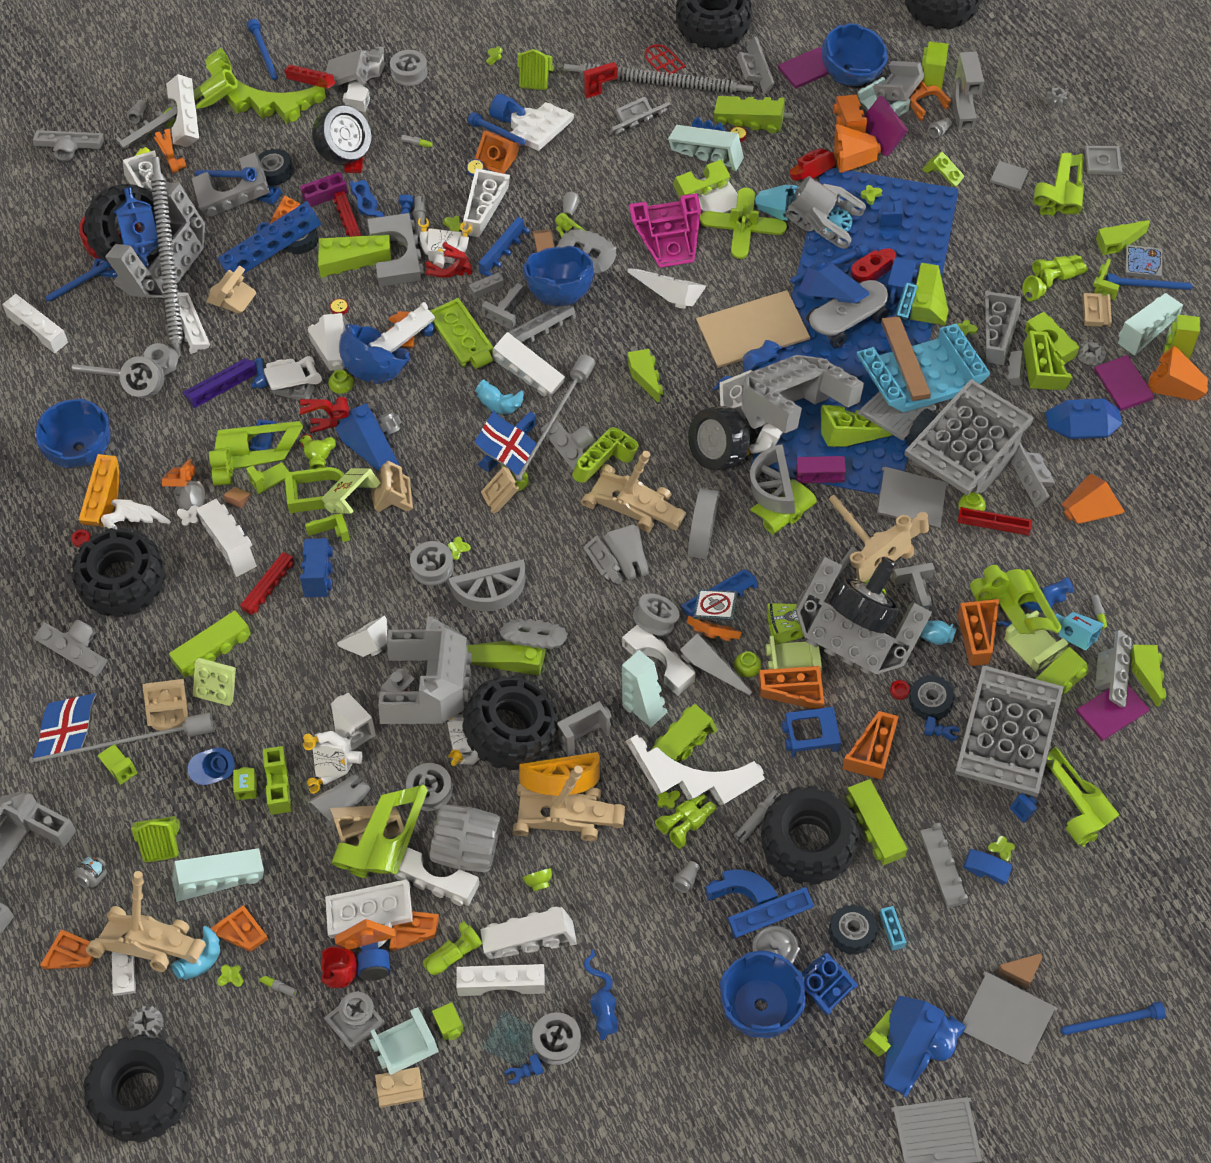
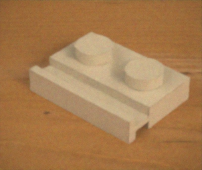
M1083 293L1084 326L1102 327L1103 325H1108V327H1111L1110 294L1102 296V294Z
M502 467L481 491L487 505L491 507V513L499 512L519 490V487L515 485L516 482L509 468Z
M419 1067L400 1070L392 1075L389 1072L375 1075L380 1108L424 1100Z

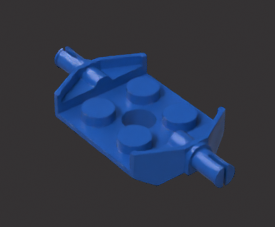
M131 188L124 189L126 202L113 212L117 215L123 245H130L137 256L140 257L143 265L149 267L147 256L159 244L151 205L133 198ZM137 222L143 227L140 233L134 227Z

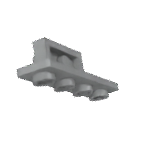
M753 37L746 47L748 53L739 52L737 59L745 80L760 83L763 93L768 94L774 85V80L757 37Z
M642 97L616 109L615 113L621 124L612 127L609 135L615 133L617 136L622 134L625 128L630 127V129H633L643 120L648 122L656 114L661 116L667 113V109L671 105L670 102L652 109L646 97Z
M1020 443L1010 461L1034 506L1037 508L1049 498L1045 487H1050L1055 482L1051 472L1043 462L1042 456L1039 453L1025 452Z
M1118 630L1115 631L1114 648L1098 653L1095 688L1099 690L1110 688L1109 700L1122 708L1126 706L1131 638Z

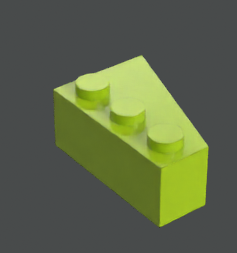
M929 41L928 47H924L922 69L925 76L923 82L927 87L935 85L942 90L949 44Z
M1177 315L1166 333V344H1164L1163 353L1172 346H1175L1190 360L1200 333V317Z
M1029 331L1023 343L1030 388L1066 390L1073 377L1064 368L1065 363L1062 359H1059L1056 353L1057 349L1047 332Z
M1068 647L1036 679L1063 686V695L1089 674L1087 662Z

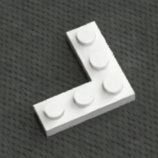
M112 952L114 996L136 993L135 956Z

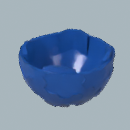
M858 24L839 25L830 31L823 41V65L834 81L844 86H858L870 83L883 71L888 60L886 46L882 38L871 29L864 28Z
M565 246L546 248L532 253L525 264H523V273L529 290L538 300L546 305L568 306L578 302L586 294L593 281L594 268L589 254L581 251L578 247Z
M346 324L344 331L340 335L339 353L344 367H349L348 371L355 377L366 382L373 380V384H382L395 378L409 363L410 356L407 349L399 347L391 353L382 347L373 346L371 348L368 346L369 343L381 337L379 330L370 326L360 327Z
M86 399L58 402L44 411L37 421L36 443L43 455L58 466L69 469L90 466L95 463L97 454L103 455L108 448L111 438L108 416L100 407ZM77 445H84L82 450H74Z
M761 950L746 953L734 961L723 973L719 983L721 1003L725 1017L738 1031L754 1038H771L785 1033L802 1015L806 1005L804 978L801 972L782 955L770 951ZM759 1000L767 1004V1008L763 1011L755 1008L754 1004Z

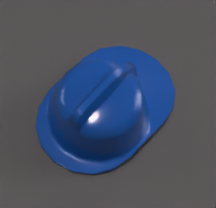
M221 747L213 748L192 757L187 767L188 775L196 784H212L230 777L235 767V761L227 749Z

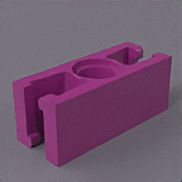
M340 172L300 186L303 200L307 201L311 207L335 198L334 193L345 191V194H348L347 183L343 180Z
M844 456L797 457L796 478L799 483H840L845 481L846 468Z

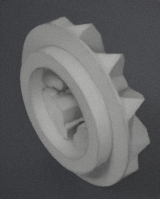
M1084 340L1082 344L1078 345L1077 357L1084 364L1098 365L1104 361L1106 357L1105 346H1101L1099 342L1094 343L1092 340L1090 342Z
M352 992L341 1000L338 1010L340 1018L347 1025L357 1027L358 1025L366 1024L372 1018L374 1006L371 998L365 993ZM358 1005H360V1010L363 1013L356 1012L355 1015L352 1016L353 1010L350 1007L356 1008Z
M143 1005L138 1010L134 1009V1013L129 1017L127 1026L133 1037L148 1035L154 1038L163 1027V1016L153 1006L146 1007ZM144 1015L148 1020H151V1022L147 1023L146 1029L140 1024L143 1022Z

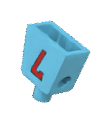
M1072 612L1067 617L1059 614L1055 615L1061 625L1058 636L1083 650H1087L1097 641L1103 627V623Z

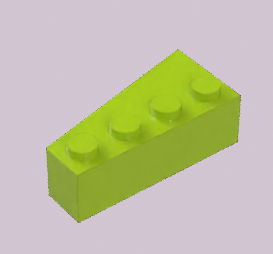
M718 96L714 110V122H721L722 125L726 123L733 124L735 127H750L752 130L763 129L769 133L780 132L784 119L785 98H779L778 101L771 100V97H764L763 100L748 97L745 100H741L737 96Z
M389 235L319 238L318 267L321 278L352 269H360V267L373 266L379 262L391 261Z
M694 703L692 707L689 706L683 711L682 717L677 722L675 721L669 726L668 732L664 736H660L655 741L652 749L659 748L665 755L676 762L680 759L684 761L691 755L693 747L695 745L701 746L706 741L707 733L711 732L714 734L717 728L713 719Z

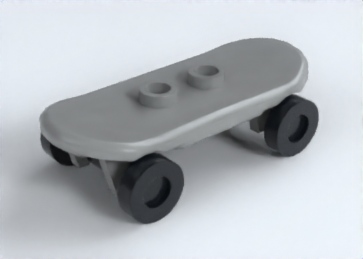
M875 280L858 282V284L869 291L867 297L857 303L838 302L837 298H834L821 307L813 308L807 314L806 320L814 330L826 335L830 340V345L837 349L848 338L843 331L871 315L872 320L876 324L881 323L882 318H887L889 310L885 307L888 299V292L882 283Z

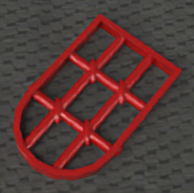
M654 44L645 50L647 62L659 72H661L659 69L663 67L670 75L686 67L665 45ZM658 46L665 48L666 51L662 52ZM655 47L659 54L655 56L649 49ZM648 52L652 58L648 59L646 53ZM670 52L675 59L670 60L665 53ZM662 55L667 60V63L662 64L658 57ZM655 59L660 66L656 67L651 60ZM677 60L682 66L677 68L673 64L674 61ZM671 64L675 70L670 72L666 65Z

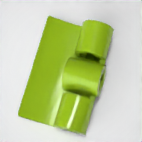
M791 479L790 483L794 497L795 513L773 512L764 508L759 503L750 509L751 512L763 519L764 528L772 535L784 528L788 523L794 524L802 517L805 511L817 503L815 495L794 479Z

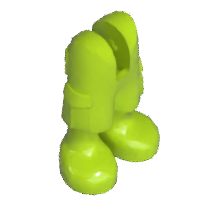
M1077 255L1054 257L1053 261L1038 259L1032 264L1033 272L1036 276H1040L1047 289L1052 286L1053 279L1055 278L1064 281L1088 271L1082 257Z
M701 793L697 797L686 800L675 808L676 813L670 816H660L655 820V824L664 835L670 832L671 842L678 849H681L686 845L687 832L700 828L716 810L717 806L712 801H709L701 809H698L708 798L704 793ZM679 821H685V822H683L682 824H680L679 826H676L675 828H673L674 825H675L676 823H678Z
M465 921L459 924L461 936L455 943L448 940L423 960V967L431 975L441 974L448 966L463 958L464 954L483 945L476 932Z

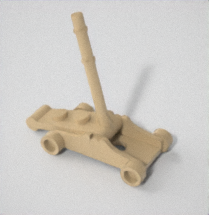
M643 451L642 455H640L639 461L634 466L630 477L627 475H616V471L612 466L608 464L602 465L599 470L600 478L589 494H585L581 500V504L590 509H594L598 503L639 520L637 524L639 529L648 533L654 526V519L668 525L673 530H677L686 516L684 510L668 503L672 495L668 489L659 487L657 491H654L638 480L645 464L649 460L650 453L648 451ZM620 492L617 498L612 496L614 493Z
M835 495L829 498L833 507L838 510L843 519L848 522L865 544L861 552L857 551L850 555L851 566L856 568V579L862 582L871 578L884 556L893 561H896L900 556L904 559L911 558L914 555V546L911 544V539L920 533H927L929 531L928 514L926 512H919L917 517L912 519L908 515L898 516L895 526L884 532H876L870 538Z
M576 766L571 771L570 777L565 781L559 796L535 793L526 789L521 784L517 785V795L520 796L518 820L517 823L513 824L512 834L515 836H528L529 828L581 832L582 840L596 841L598 830L594 828V825L623 828L625 806L600 802L601 790L594 787L585 791V795H569L583 771L581 766ZM550 808V816H542L541 810Z
M136 871L132 880V915H126L122 908L113 906L107 914L109 921L99 938L90 941L86 948L87 953L94 958H101L104 951L107 950L151 960L150 966L154 970L164 972L169 965L171 955L195 964L203 952L206 943L201 939H193L186 936L189 925L182 920H175L171 926L161 923L151 916L141 915L142 885L144 881L143 873Z

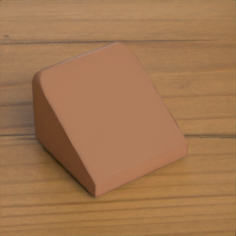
M234 487L225 493L224 499L225 502L242 509L251 493Z

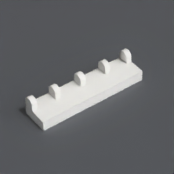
M178 293L179 298L177 299H179V313L181 314L179 318H181L182 323L180 327L184 331L185 342L188 341L190 354L197 352L198 349L209 348L210 343L189 294Z
M423 302L419 308L408 313L407 317L395 323L394 327L386 333H382L381 337L369 343L368 346L371 348L373 346L382 347L392 353L433 322L435 316L428 310L427 304Z

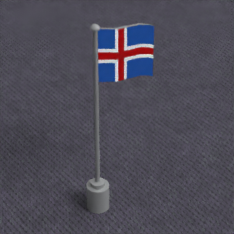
M588 355L579 356L570 371V376L574 381L537 443L523 431L503 420L493 410L474 441L475 445L486 455L509 468L515 475V479L521 481L523 479L522 475L576 383L586 382L595 367L594 359Z
M97 693L51 702L47 705L44 712L39 742L33 757L29 758V763L34 764V762L182 730H184L185 734L188 733L189 737L214 732L212 715L210 712L186 717V722H182L183 726L83 747L89 729L91 708Z

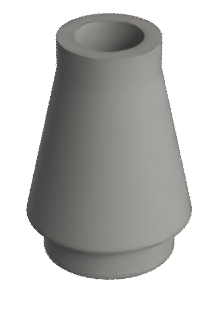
M138 100L127 111V119L131 123L138 124L143 120L146 103Z
M944 118L931 123L928 128L929 135L932 138H941L947 129L951 127V120Z
M567 192L563 196V213H566L570 219L573 217L580 202L579 196L576 193Z
M689 861L674 877L673 886L682 893L692 890L700 866L694 861Z

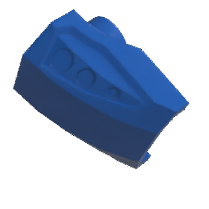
M824 953L815 959L801 973L804 978L805 992L826 1015H829L831 1010L850 991L858 986L847 971L828 953Z

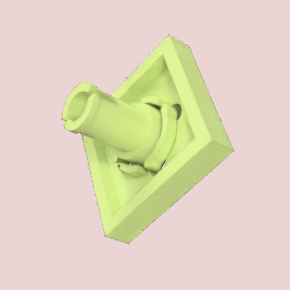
M198 658L195 661L193 696L230 706L234 697L236 668Z

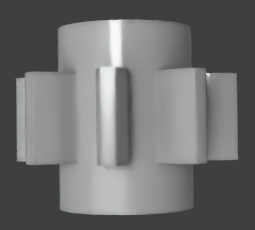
M1059 87L1052 88L1051 92H1047V104H1050L1053 108H1062L1063 104H1067V92Z
M388 412L379 417L381 422L378 424L382 432L386 431L387 435L398 431L400 429L398 424L402 422L397 414L393 415L392 412Z

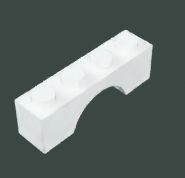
M382 55L379 63L370 61L366 81L381 75L385 66L384 55ZM357 79L350 81L347 93L345 92L343 95V102L345 105L365 112L370 102L369 89L361 85Z
M178 74L166 83L168 99L175 100L178 108L176 121L171 128L173 144L189 147L199 139L192 78Z
M17 294L2 304L8 318L19 326L22 324L27 326L39 338L41 343L53 353H56L68 343L63 329Z
M636 625L622 637V646L632 655L640 650L646 656L655 657L663 662L666 667L664 684L677 696L695 682V670L689 664L686 665L676 652H671L661 639L658 640L653 634L646 632Z
M408 847L398 873L394 874V877L399 881L407 879L413 882L416 888L421 890L427 888L439 898L446 896L458 906L463 904L469 906L480 885L477 876L460 869L447 877H436L429 874L423 867L422 853Z
M544 964L457 967L458 996L482 995L487 991L499 989L514 990L521 994L545 993Z

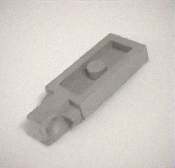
M596 535L583 548L600 574L608 580L611 578L613 583L619 585L624 581L622 575L618 572L621 570V567L603 539Z

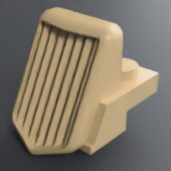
M239 265L235 272L228 270L221 281L210 289L206 302L240 314L254 298L256 291L242 282L245 278L242 276L245 269Z
M387 461L382 465L376 476L381 484L377 488H372L374 509L381 512L390 505H394L405 511H410L413 509L410 477L402 474V467Z
M184 679L143 684L148 726H152L153 729L158 731L183 726L182 722H185V718L188 717Z

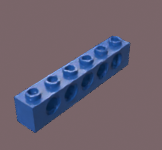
M306 201L217 259L226 272L228 270L235 272L240 265L245 269L244 273L320 226L321 222Z

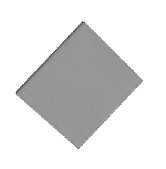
M999 161L990 182L1020 192L1029 170Z

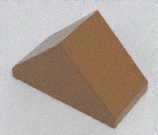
M1042 954L1001 964L998 974L1028 990L1043 958Z

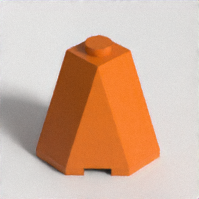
M839 124L835 125L834 156L839 173L877 161L881 148L875 136Z
M1172 346L1162 354L1159 359L1161 363L1157 367L1156 372L1152 371L1149 377L1148 387L1152 393L1194 401L1206 395L1208 391V378L1177 347Z
M1093 474L1088 475L1061 504L1065 510L1063 511L1065 517L1069 521L1073 520L1078 524L1125 512L1107 482Z

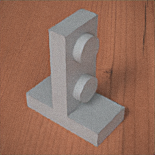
M517 283L514 288H511L504 300L499 302L498 306L485 301L482 305V315L513 330L516 327V316L510 312L524 297L523 285Z
M933 563L894 570L893 580L895 585L910 582L917 605L927 610L932 606L931 597L925 591V579L933 578Z

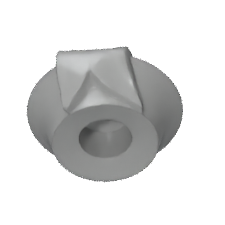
M155 343L147 347L141 355L159 363L163 369L164 376L177 370L178 354L170 346ZM146 364L140 365L142 369L151 372Z
M768 926L760 930L756 934L752 945L753 952L761 950L770 951L782 955L792 964L800 951L795 936L789 930L780 926Z

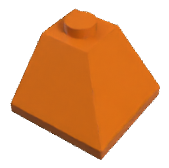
M484 130L475 159L482 161L484 168L504 174L517 157L521 145L499 134Z

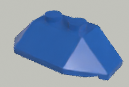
M1104 398L1066 400L1045 412L1048 428L1069 439L1108 438L1122 425L1119 408Z

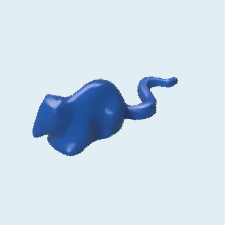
M361 180L356 183L350 181L352 195L357 200L359 213L363 216L385 217L382 212L376 211L378 204L374 195L370 193L367 181Z
M765 340L760 348L748 351L742 359L743 373L749 370L755 371L779 362L780 356L777 354V351L782 347L771 340ZM732 376L722 377L713 388V391L720 388V382L730 379Z
M1067 577L1044 588L1040 587L1051 608L1053 604L1063 602L1066 599V593L1074 592L1073 584ZM1026 602L1020 605L1032 611L1043 612L1036 602ZM1002 620L997 623L998 626L1003 625L1005 627L1012 624V622Z
M591 950V955L584 961V968L588 973L605 980L604 988L599 989L590 999L591 1010L597 1017L596 1029L600 1033V1039L604 1041L608 1035L618 1031V1019L614 1013L617 1002L615 997L608 992L613 984L611 976L590 967V960L595 956L594 950Z
M952 1015L949 1016V1020L947 1016H943L903 1097L906 1098L914 1083L927 1067L929 1060L946 1061L954 1054L957 1039L963 1034L966 1026Z

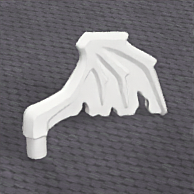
M112 500L111 504L115 507V512L101 517L104 527L108 529L113 528L114 530L117 529L114 523L124 521L125 518L130 522H140L141 520L145 523H153L154 518L160 523H171L168 518L155 511L151 506L138 504L132 500Z

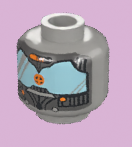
M99 857L85 858L75 869V880L84 888L96 887L107 875L105 862Z

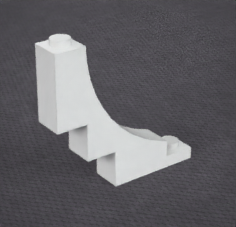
M638 735L626 740L627 745L657 795L679 784L687 800L693 799L709 789L719 805H723L765 779L763 769L755 761L730 771H701L674 761L657 747L647 752L645 741L641 737L639 738Z

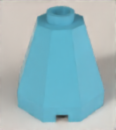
M782 185L760 191L755 198V204L759 210L780 220L790 221L785 213L791 202L796 200L795 189H797V185Z

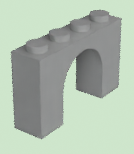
M977 51L961 52L959 54L951 99L958 130L975 129L977 116L973 103V94H982L984 85Z
M255 152L239 158L242 169L253 167L256 170L257 177L254 181L242 179L235 188L220 192L216 190L215 183L208 172L192 178L199 208L205 217L215 216L270 193L262 163Z
M409 213L367 219L370 236L389 235L390 241L400 242L407 248L406 253L397 260L375 263L379 287L420 281L424 270L422 263L419 264L418 261L421 259L420 249H416L415 246L418 245L417 234H413L415 223L414 219L410 220Z

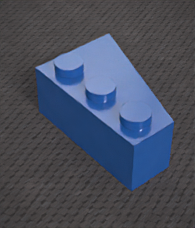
M328 538L304 539V562L301 565L303 574H300L305 598L328 597V590H332V579L329 578V574L333 573L332 562H329V557H333V546H329Z

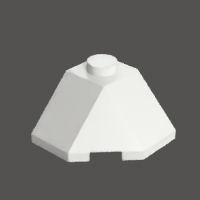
M385 615L345 636L337 643L338 646L362 657L369 654L371 656L377 655L382 651L381 647L387 644V619Z

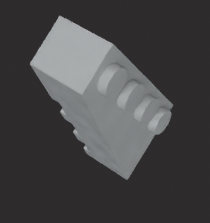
M985 291L987 363L1005 364L1021 311L1020 296Z

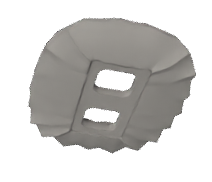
M582 229L571 230L564 234L556 246H574L576 243L585 246L582 251L587 254L592 249L599 251L600 255L598 258L590 257L593 261L594 274L608 270L616 258V247L612 244V241L606 240L605 237L599 236L597 233L583 231Z
M521 618L518 620L511 619L508 623H504L500 631L501 637L507 642L522 646L529 645L532 648L539 647L541 649L559 648L566 641L568 635L565 628L560 627L559 624L552 625L550 622L534 621L532 619L525 621Z

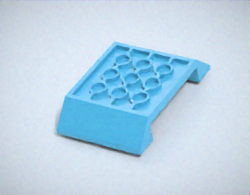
M957 324L940 328L938 339L912 346L931 393L930 399L911 400L893 352L878 355L874 347L857 352L858 358L888 405L903 413L952 399L970 379L981 384L990 375L989 370Z

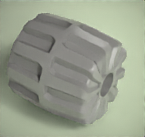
M441 805L437 814L436 824L434 825V836L431 840V861L460 870L489 872L499 834L500 816L473 807Z

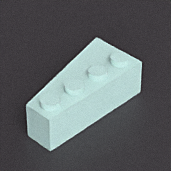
M676 125L668 138L671 150L691 157L696 155L700 160L706 162L708 160L715 162L722 159L724 165L731 167L733 171H737L744 158L738 133Z
M1167 293L1156 298L1154 302L1124 322L1123 328L1118 335L1120 337L1118 344L1133 355H1137L1172 323L1177 315H1180L1183 304Z
M638 650L622 665V705L627 712H633L651 728L668 712L666 708H663L665 704L664 698L659 695L662 690L657 682L658 675L655 664L643 652Z
M259 848L175 861L172 881L176 902L246 883H257L263 878L264 873Z

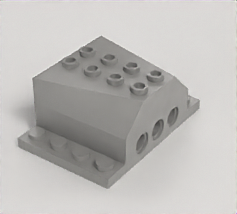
M970 379L905 450L904 455L912 460L911 465L932 472L966 495L971 491L976 494L986 491L1006 468L1020 444L1022 434L1032 424L1034 417Z
M983 665L964 733L955 775L1037 797L1064 687Z

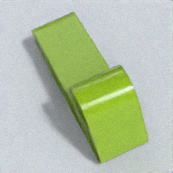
M609 428L577 460L572 472L573 479L581 483L586 482L612 455L623 462H631L639 447L638 442L618 428Z

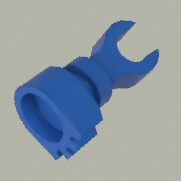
M400 195L398 202L402 206L401 214L409 213L410 215L414 206V197L411 195Z
M928 716L926 718L923 735L932 736L933 733H936V736L940 737L942 735L950 741L958 739V736L950 734V731L959 732L960 729L958 727H943L941 724L935 725L936 720L934 717Z
M537 1053L530 1056L531 1064L527 1065L525 1063L522 1065V1068H509L505 1071V1076L511 1073L516 1074L514 1079L508 1081L509 1084H517L525 1076H531L533 1072H535L536 1076L544 1073Z

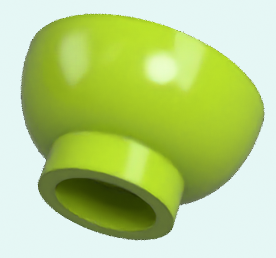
M1033 275L1028 276L1022 286L1024 295L1026 292L1032 293L1031 298L1026 297L1027 301L1038 300L1041 296L1045 295L1047 289L1046 284L1039 277Z
M336 370L330 376L328 386L335 393H346L353 388L354 378L344 370Z
M970 492L968 495L964 494L960 498L958 507L959 509L963 507L985 511L986 504L979 493Z
M747 651L740 653L735 658L733 666L736 673L740 676L750 678L759 674V671L762 669V662L758 655Z
M551 868L526 875L522 879L527 886L532 887L533 892L550 887L548 882L552 877Z

